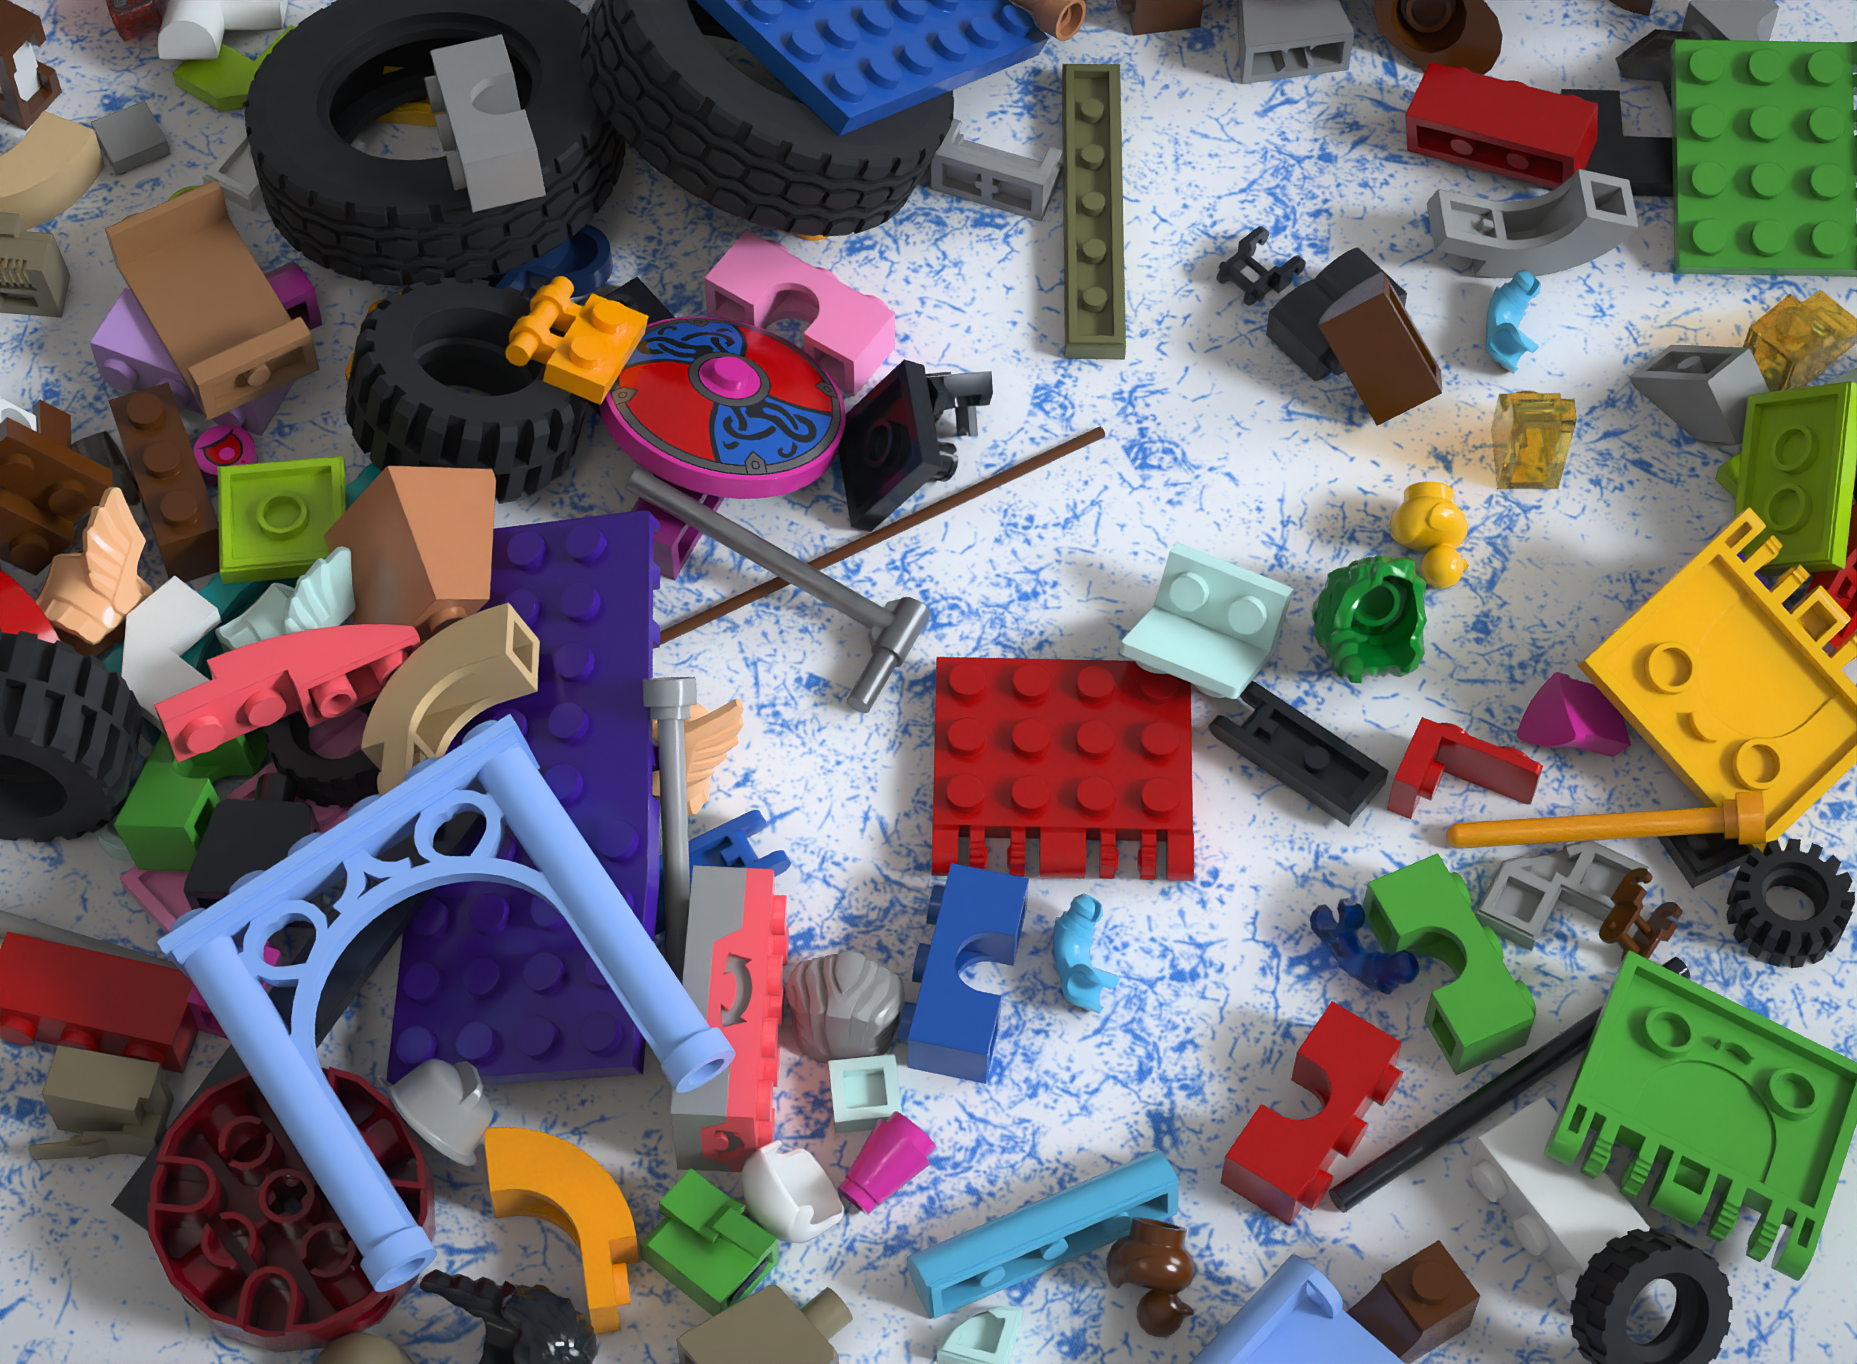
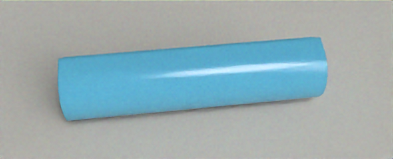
M1155 1150L908 1256V1270L929 1319L939 1318L1129 1235L1133 1217L1163 1221L1177 1215L1178 1176L1166 1156L1160 1150Z

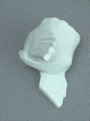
M341 546L337 547L325 560L322 558L317 559L307 573L300 576L295 588L281 583H272L244 613L215 629L224 652L226 653L242 646L281 635L345 625V620L356 609L352 586L351 551L349 548Z

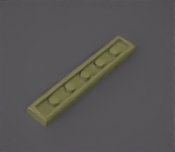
M1062 64L1065 359L1125 360L1126 324L1120 64Z

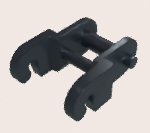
M1263 226L1257 227L1239 241L1238 252L1226 262H1221L1218 266L1220 270L1217 273V281L1221 284L1229 280L1245 292L1243 302L1248 306L1253 305L1257 301L1261 302L1272 289L1279 294L1290 285L1293 272L1299 275L1306 265V261L1297 255L1280 268L1274 266L1268 271L1254 260L1252 256L1255 253L1256 244L1264 245L1269 237V231ZM1249 266L1261 278L1253 283L1240 271Z

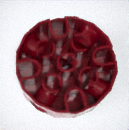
M329 1067V1069L322 1068L333 1091L417 1225L422 1227L432 1242L436 1231L434 1180L407 1122L396 1110L394 1104L361 1076L333 1067ZM247 1069L205 1089L167 1130L155 1160L158 1165L150 1183L148 1236L171 1285L182 1295L188 1305L225 1337L273 1352L321 1349L338 1338L360 1333L380 1323L417 1282L420 1273L396 1288L384 1292L375 1291L360 1267L364 1257ZM294 1197L298 1203L302 1204L303 1208L296 1214L291 1215L285 1210L283 1204Z

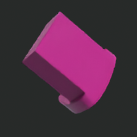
M1560 672L1554 673L1535 694L1517 730L1518 739L1529 744L1551 749L1575 747L1615 757L1631 746L1623 715L1594 684L1571 679L1569 675Z

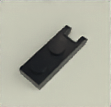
M1251 681L1240 694L1241 699L1255 709L1241 726L1223 715H1217L1208 726L1215 738L1347 827L1354 822L1387 781L1389 770L1254 681Z

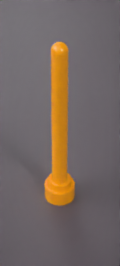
M1762 791L1736 792L1735 799L1722 800V807L1455 823L1448 828L1446 838L1452 847L1462 849L1724 833L1725 839L1738 838L1739 845L1766 843L1763 793Z

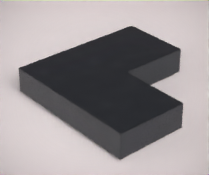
M1561 89V95H1575L1585 101L1598 103V140L1586 165V171L1629 180L1632 196L1673 197L1672 137L1623 136L1619 90Z

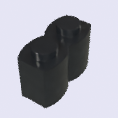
M1358 247L1345 252L1326 266L1313 280L1301 284L1288 293L1269 311L1266 336L1314 381L1321 380L1330 373L1334 375L1344 373L1343 367L1318 327L1319 321L1326 310L1341 296L1383 270ZM1386 274L1405 307L1407 292Z

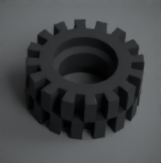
M1789 838L1784 851L1781 850L1777 839L1767 842L1763 853L1758 847L1750 852L1746 862H1742L1736 874L1726 903L1730 905L1726 913L1728 925L1737 923L1733 936L1740 944L1748 938L1752 939L1748 953L1758 958L1762 950L1765 949L1771 952L1768 964L1780 967L1784 956H1790L1791 968L1803 967L1807 956H1809L1813 964L1823 960L1827 950L1832 952L1838 945L1853 913L1851 910L1855 903V892H1848L1853 882L1849 873L1845 872L1836 875L1841 861L1832 855L1826 862H1823L1819 859L1823 847L1812 843L1808 853L1800 851V839ZM1775 886L1795 888L1807 895L1813 902L1815 908L1814 915L1803 921L1784 918L1768 906L1766 892Z

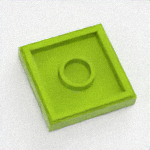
M344 456L217 467L219 567L223 584L298 578L301 575H305L317 559L322 558L325 560L330 555L324 534L348 509L347 474Z

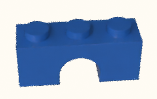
M951 863L945 887L934 885L926 920L927 924L936 925L931 945L919 944L913 967L912 982L921 983L917 1003L905 1001L898 1028L897 1041L907 1043V1068L986 1084L1000 1026L1001 995L975 990L966 985L959 975L967 967L979 962H996L1014 966L1027 911L1029 878Z

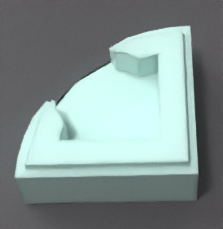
M994 1306L988 1308V1311L972 1316L960 1325L954 1326L949 1330L939 1347L937 1362L943 1364H1009L1022 1322L1023 1308Z

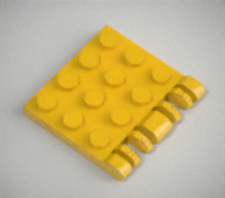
M1748 506L1727 523L1709 543L1577 666L1705 807H1722V800L1735 799L1736 792L1762 791L1766 843L1747 844L1746 846L1751 852L1758 847L1763 853L1767 842L1777 840L1857 763V684L1854 685L1841 670L1857 657V631L1827 655L1822 647L1851 620L1849 615L1821 585H1818L1787 611L1781 603L1808 579L1809 573L1800 564L1795 568L1791 567L1777 579V583L1769 590L1754 575L1758 569L1774 559L1783 546L1773 534L1752 550L1743 560L1737 556L1766 527V524Z

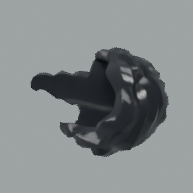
M438 1269L426 1274L420 1282V1289L424 1292L438 1294L453 1305L463 1308L474 1317L483 1319L486 1338L483 1355L479 1364H593L592 1362L598 1354L596 1334L592 1325L586 1320V1316L575 1310L570 1298L558 1296L544 1285L536 1284L533 1287L513 1285L506 1280L503 1285H497L494 1280L485 1277L474 1281L468 1276L462 1274L450 1275Z

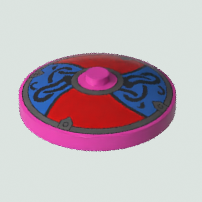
M677 317L648 324L641 341L605 399L599 405L603 422L614 441L642 467L658 477L683 488L707 495L735 499H758L784 495L797 491L817 480L828 470L838 453L846 421L845 406L839 389L828 372L809 354L790 341L770 331L739 321L714 317Z

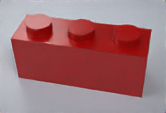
M1433 62L1429 63L1405 114L1407 151L1553 189L1565 183L1577 169L1585 170L1598 140V103L1585 101L1575 95H1561L1529 87L1519 81H1505L1473 73L1463 67H1449Z
M7 932L0 948V1038L17 1045H31L34 1040L56 1046L60 1045L161 1064L163 1070L183 1074L199 1032L189 1002L186 1001L193 983L179 969Z

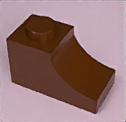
M1438 1240L1382 1274L1376 1286L1346 1313L1405 1364H1410L1470 1327L1480 1294Z

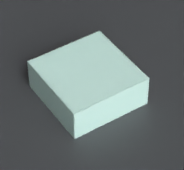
M895 1054L828 1061L835 1133L873 1130L879 1119L886 1122L894 1111L902 1114Z

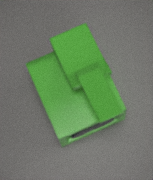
M692 1168L659 1201L660 1213L665 1218L640 1244L642 1260L712 1316L747 1298L779 1262L778 1238L743 1213L746 1210L744 1204L723 1193Z

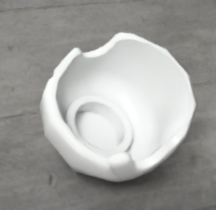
M776 1140L757 1149L746 1159L741 1175V1189L752 1219L764 1230L778 1238V1240L799 1244L809 1242L839 1223L844 1214V1207L839 1192L828 1174L808 1151L803 1148H797L787 1153L778 1154L776 1151L782 1146L780 1140Z

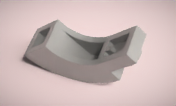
M1577 169L1558 188L1527 200L1511 202L1494 201L1438 189L1427 202L1434 250L1472 258L1474 274L1490 278H1513L1516 272L1523 270L1529 271L1535 277L1580 266L1611 251L1628 239L1639 228L1630 181L1582 169Z

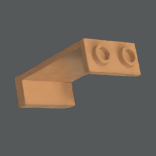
M217 180L196 189L186 190L171 200L141 213L131 214L122 221L105 228L116 267L207 421L320 370L311 332L301 316L292 320L231 222L222 188Z

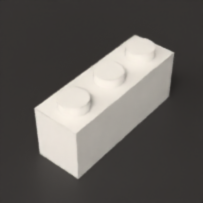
M1542 1096L1478 1137L1470 1162L1472 1167L1471 1174L1480 1192L1491 1202L1499 1201L1514 1220L1513 1227L1515 1233L1525 1249L1534 1256L1541 1255L1555 1272L1558 1288L1565 1300L1571 1305V1300H1574L1577 1288L1575 1285L1580 1274L1583 1276L1589 1266L1588 1261L1595 1253L1599 1254L1607 1247L1606 1243L1613 1238H1621L1628 1235L1627 1231L1640 1229L1645 1232L1649 1231L1650 1227L1627 1198L1619 1192L1618 1187L1604 1170L1594 1179L1580 1173V1168L1587 1152L1583 1144L1570 1167L1543 1154L1559 1114L1547 1099ZM1663 1279L1652 1280L1639 1292L1635 1300L1662 1283Z

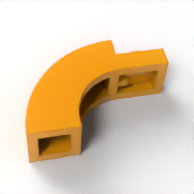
M517 1127L487 1128L484 1133L489 1189L496 1218L510 1216L536 1217L553 1223L566 1232L575 1242L582 1255L588 1310L594 1333L602 1334L621 1331L618 1306L631 1304L626 1264L640 1262L633 1218L620 1188L610 1174L595 1159L570 1142L537 1130Z

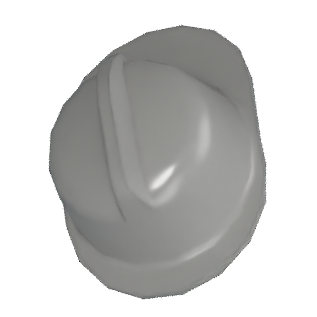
M430 1059L420 1064L394 1085L380 1076L375 1077L376 1081L389 1092L390 1099L396 1110L425 1141L457 1163L466 1166L476 1163L475 1149L492 1121L493 1108L483 1092L480 1076L473 1065L467 1061L451 1065L439 1059Z

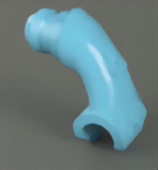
M1527 270L1516 272L1513 279L1509 283L1505 282L1501 288L1496 286L1487 312L1486 351L1496 362L1501 364L1502 368L1508 369L1512 374L1519 369L1517 367L1518 360L1525 352L1534 353L1539 348L1537 343L1518 329L1520 321L1526 315L1524 310L1529 306L1528 302L1540 293L1541 283Z
M1081 894L1073 898L1068 911H1064L1061 917H1056L1053 934L1054 957L1064 999L1078 1007L1101 1013L1104 1008L1100 1004V993L1103 987L1114 989L1120 979L1116 974L1092 966L1090 960V948L1094 941L1092 936L1095 932L1094 926L1103 916L1102 904L1098 900L1087 894Z

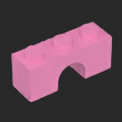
M748 230L740 236L704 277L707 314L714 318L739 321L764 330L772 323L786 318L801 319L811 324L803 333L804 352L814 358L828 372L838 388L852 396L859 392L895 349V312L890 310L882 300L873 295L861 294L840 282L829 270L822 267L815 268L791 255L780 243L774 240L766 241Z

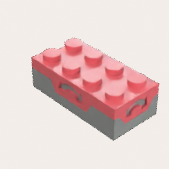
M693 865L682 986L710 1028H719L736 1052V1055L727 1068L704 1085L685 1093H677L673 1087L670 1116L677 1169L689 1170L692 1168L702 1171L742 1172L746 1159L753 1152L774 1141L775 1108H772L773 1087H778L780 1046H777L778 1026L783 1025L785 986L782 985L783 965L788 963L789 926H786L788 899L787 895H774V869Z

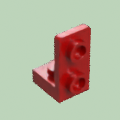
M1422 717L1394 777L1387 810L1411 819L1421 797L1432 801L1444 772L1524 804H1531L1536 793L1543 765L1530 759L1524 752L1509 746L1498 747L1470 736L1457 725L1436 723Z

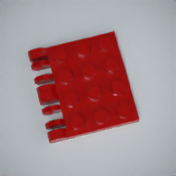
M937 657L931 876H948L951 863L958 864V837H970L969 867L984 870L987 868L988 847L985 845V838H1010V846L1007 848V868L1010 870V875L1019 877L1025 876L1026 839H1039V878L1085 879L1086 840H1099V879L1115 878V872L1118 870L1116 841H1140V849L1137 852V870L1140 873V879L1155 880L1157 841L1166 842V881H1193L1191 682L1168 673L1156 674L1148 672L1139 667L1135 661Z

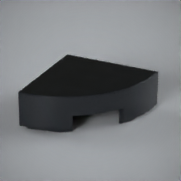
M1723 833L1657 837L1691 888L1741 866L1742 862H1746L1751 852L1746 845L1738 844V838L1725 839Z

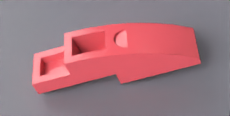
M392 624L342 625L310 629L273 637L239 647L206 660L213 678L212 680L154 704L168 745L177 763L197 754L209 752L217 746L257 728L271 725L280 718L299 710L308 727L311 728L331 718L343 716L350 710L377 699L388 680L400 665L421 646L420 638L414 626Z

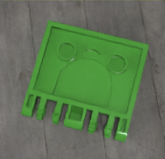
M1674 40L1671 46L1674 274L1857 277V135L1854 136V130H1857V109L1854 110L1853 95H1857V74H1853L1857 73V41Z
M1629 950L1618 966L1562 1111L1551 1131L1543 1154L1570 1167L1582 1147L1589 1128H1591L1596 1133L1587 1149L1580 1173L1592 1179L1598 1176L1605 1169L1610 1159V1149L1615 1140L1635 1150L1630 1163L1621 1177L1620 1193L1634 1199L1644 1185L1655 1160L1664 1166L1654 1184L1648 1201V1207L1693 1229L1706 1209L1712 1190L1721 1193L1722 1196L1713 1211L1706 1236L1720 1243L1725 1240L1726 1236L1730 1235L1738 1219V1211L1741 1204L1761 1213L1748 1239L1746 1256L1758 1262L1765 1260L1775 1242L1781 1224H1784L1787 1227L1777 1245L1771 1268L1799 1281L1805 1274L1815 1253L1857 1125V1062Z

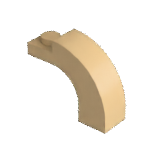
M43 111L24 138L11 150L0 155V212L19 214L25 230H29L50 221L74 205L87 192L105 168L95 130Z
M509 602L469 615L441 630L415 650L388 680L372 707L361 744V750L381 771L377 776L379 795L383 796L403 783L406 774L418 763L432 757L442 758L456 734L480 712L496 704L537 692L540 640Z

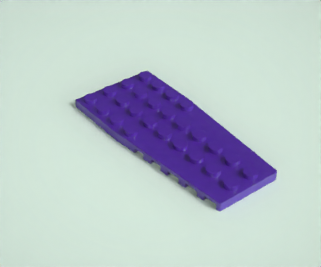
M640 510L494 528L490 599L478 612L509 602L540 640L537 692L496 704L480 712L456 734L445 755L462 745L465 735L477 725L489 720L499 721L510 714L540 766V769H538L539 773L654 943L659 891L660 802L652 796V772L659 771L658 741L653 737V720H651L650 707L643 706V679L653 678V649L660 647V626L653 620V590L660 589V567L653 561V532L660 531V523L649 511ZM487 820L484 821L459 856H471L486 831ZM506 825L504 842L496 858L522 864L538 871L510 827ZM487 881L457 882L438 886L403 931L386 1081L394 1085L420 1064L430 1059H439L451 1065L457 1062H469L477 1069L483 1086L643 1075L646 1040L569 924L558 911L537 895L508 884Z

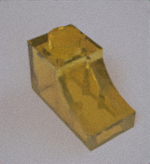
M1819 290L1803 302L1789 294L1749 327L1743 347L1750 348L1770 392L1803 388L1857 343V318L1822 290Z
M1531 390L1499 394L1491 426L1497 489H1559L1577 421L1575 399H1561V393H1538Z

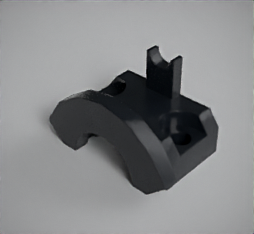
M992 371L951 374V372L926 373L935 424L942 416L944 410L955 408L957 436H967V433L968 437L978 436L976 406L990 405L993 395Z

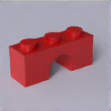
M1332 1001L1297 1051L1291 1081L1315 1095L1320 1101L1323 1110L1313 1117L1297 1120L1281 1116L1261 1104L1225 1155L1220 1183L1289 1226L1303 1206L1314 1211L1325 1196L1333 1180V1175L1327 1172L1338 1154L1348 1159L1365 1135L1369 1124L1362 1120L1366 1112L1373 1102L1383 1107L1396 1090L1403 1075V1071L1396 1068L1402 1042Z

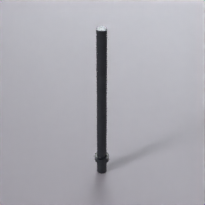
M1673 957L1661 965L1690 979V972L1687 966L1678 957ZM1603 1005L1331 1188L1329 1196L1334 1205L1341 1212H1347L1587 1048Z

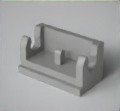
M953 119L944 141L931 161V189L1042 222L1063 172V163L1059 162L1062 150L1050 147L1043 162L965 140L964 135L959 133L962 121Z

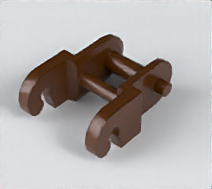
M1636 868L1623 878L1610 898L1615 905L1599 930V937L1604 943L1612 944L1617 942L1624 950L1621 961L1629 950L1649 959L1659 942H1668L1677 928L1674 922L1667 917L1678 918L1683 912L1677 903L1667 902L1656 908L1647 922L1640 916L1639 913L1644 907L1642 900L1646 896L1647 891L1637 883L1643 882L1647 884L1653 879L1651 873L1645 868ZM1634 923L1638 929L1631 938L1627 932Z

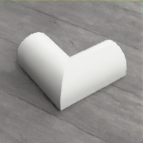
M168 0L158 35L159 59H218L224 31L282 29L289 0Z

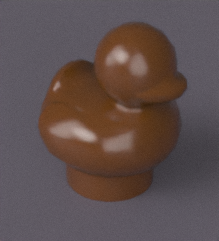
M1133 1217L1129 1235L1116 1241L1111 1246L1107 1255L1106 1270L1108 1278L1115 1288H1120L1125 1283H1131L1152 1289L1139 1301L1137 1320L1140 1327L1147 1334L1155 1337H1166L1174 1334L1180 1328L1184 1318L1194 1314L1191 1306L1182 1302L1178 1297V1292L1190 1286L1195 1276L1193 1258L1183 1248L1187 1229L1163 1221Z

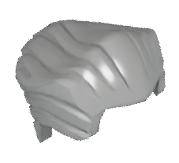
M853 950L799 962L791 973L786 986V996L792 1012V1032L796 1044L803 1055L826 1064L830 1060L884 1055L891 1046L895 1033L894 1029L897 1026L900 1012L904 1005L905 993L902 978Z

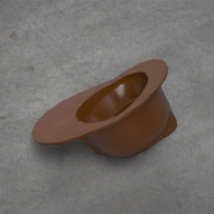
M1375 0L1374 16L1379 31L1390 44L1424 72L1429 63L1433 62L1449 67H1463L1473 73L1485 75L1492 69L1501 53L1503 34L1499 20L1484 0Z

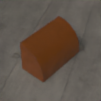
M1384 271L1349 290L1322 315L1318 327L1377 426L1442 394L1441 369Z

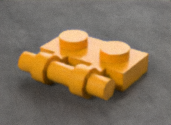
M556 276L549 285H543L538 289L530 302V314L518 319L510 331V344L505 351L506 358L516 366H524L530 359L546 365L543 382L601 405L644 336L649 316L630 309L617 301L608 300L593 293L583 307L570 301V297L574 292L572 282L566 277ZM550 327L566 333L565 336L562 338L550 333Z

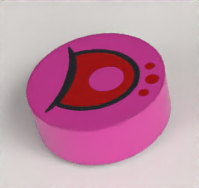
M219 425L208 429L197 439L193 449L203 480L215 487H218L217 467L258 463V455L253 438L246 430L234 425Z

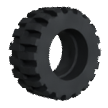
M455 277L438 278L434 285L429 286L424 281L411 284L402 290L401 295L398 292H394L377 304V307L367 314L357 336L346 393L345 413L347 423L352 429V436L364 454L370 453L369 459L381 472L387 466L492 469L496 478L495 499H497L499 504L516 501L521 497L523 491L530 496L548 486L550 481L563 474L569 467L571 457L575 455L588 400L543 382L546 369L545 364L530 359L524 366H516L506 358L505 351L510 344L509 333L518 319L530 314L531 301L523 298L522 291L509 286H505L504 290L488 286L489 281L473 278L470 283H457ZM552 327L549 329L550 333L562 338L566 334ZM445 385L474 388L492 396L472 395L454 390Z
M0 628V839L17 841L20 837L32 838L34 842H52L55 837L71 840L82 837L87 831L94 833L109 823L125 805L143 726L142 710L135 694L117 672L109 673L105 663L91 654L83 656L75 652L74 646L58 640L55 643L37 639L38 634L20 630L18 634L4 633Z

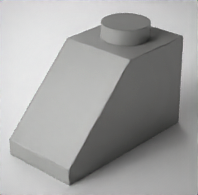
M1670 345L1630 376L1633 386L1696 441L1722 442L1728 446L1743 443L1748 395L1770 392L1750 348Z

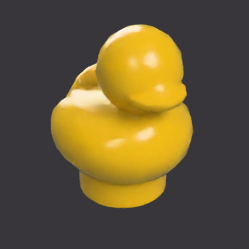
M1419 482L1408 486L1404 490V502L1396 508L1391 516L1389 524L1391 529L1390 536L1406 548L1427 552L1422 559L1420 567L1422 577L1428 585L1434 588H1450L1459 582L1463 572L1469 566L1467 561L1455 550L1464 542L1467 536L1468 524L1466 516L1454 504V491L1450 486L1440 482Z

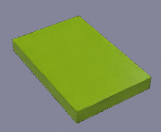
M1853 381L1748 395L1734 517L1749 506L1766 524V527L1740 552L1746 557L1772 534L1783 545L1774 559L1757 570L1761 577L1782 575L1789 568H1795L1799 564L1808 573L1845 569L1857 463V383Z

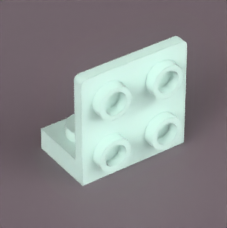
M1177 543L1169 552L1154 606L1122 640L1119 653L1135 660L1139 667L1148 672L1156 674L1168 673L1191 682L1197 690L1208 696L1237 699L1274 654L1294 588Z

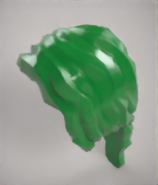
M1376 555L1375 557L1354 560L1347 567L1337 568L1327 574L1325 588L1313 604L1312 619L1315 624L1314 635L1316 641L1325 650L1327 660L1336 670L1338 676L1348 678L1351 683H1362V678L1367 674L1376 678L1379 676L1385 677L1389 673L1396 677H1402L1418 668L1419 662L1425 654L1423 629L1427 622L1424 606L1427 582L1421 576L1415 574V561L1409 558L1392 559L1387 556Z

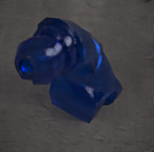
M1349 898L1340 899L1337 907L1339 913L1338 923L1333 917V911L1326 904L1317 906L1310 916L1311 930L1323 941L1331 955L1339 963V967L1366 987L1389 995L1393 989L1399 987V984H1410L1418 976L1419 964L1413 953L1405 950L1394 952V954L1379 951L1369 952L1363 947L1357 932L1364 925L1365 912L1359 903Z

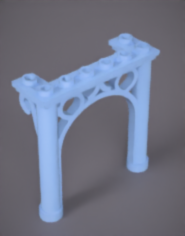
M510 714L499 721L489 720L477 725L465 735L462 745L440 759L432 757L418 763L406 774L403 783L383 796L372 795L359 801L348 811L344 821L324 834L316 832L303 837L290 848L288 857L266 871L257 870L244 875L231 886L229 895L207 909L198 908L185 913L172 924L170 933L157 940L163 953L200 992L364 1257L360 1267L377 1292L391 1290L414 1278L432 1263L437 1255V1251L422 1227L417 1225L325 1077L317 1056L315 1019L321 991L336 960L354 937L388 908L422 891L457 882L487 881L508 884L524 889L549 903L569 924L660 1061L662 1071L677 1093L689 1092L709 1082L727 1068L736 1055V1052L719 1028H710L539 773L538 769H540V766ZM474 811L486 818V831L471 856H445L434 850L433 837L437 829L443 823L452 820L455 815ZM506 825L510 827L538 871L522 864L496 858L504 842ZM414 833V842L418 853L426 864L414 867L409 857L397 862H383L376 859V857ZM347 877V886L342 897L332 906L339 916L331 924L325 914L316 905L308 901ZM370 880L378 883V885L370 889ZM294 921H307L314 924L316 940L306 963L284 967H274L266 964L263 957L264 946L273 933L282 930L287 924ZM264 982L275 987H297L293 1000L291 1031L261 984Z

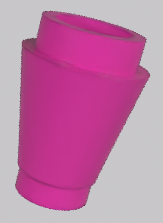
M894 1111L886 1122L880 1119L877 1121L846 1174V1179L837 1189L853 1206L864 1214L869 1215L876 1206L881 1205L930 1165L927 1157L936 1148V1145L916 1124L901 1113Z

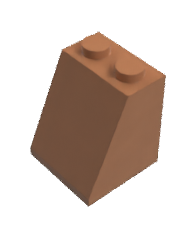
M387 466L324 534L330 554L337 547L341 546L347 547L351 551L352 586L356 609L351 614L355 625L392 624L414 626L422 645L451 624L477 613L490 599L496 478L492 469Z

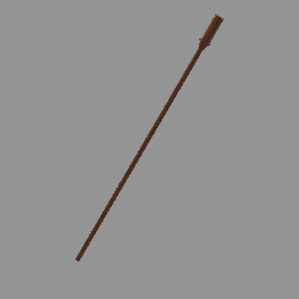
M1099 426L818 557L807 564L820 571L1104 438L1105 432ZM780 577L773 578L660 631V645L782 589L791 583Z

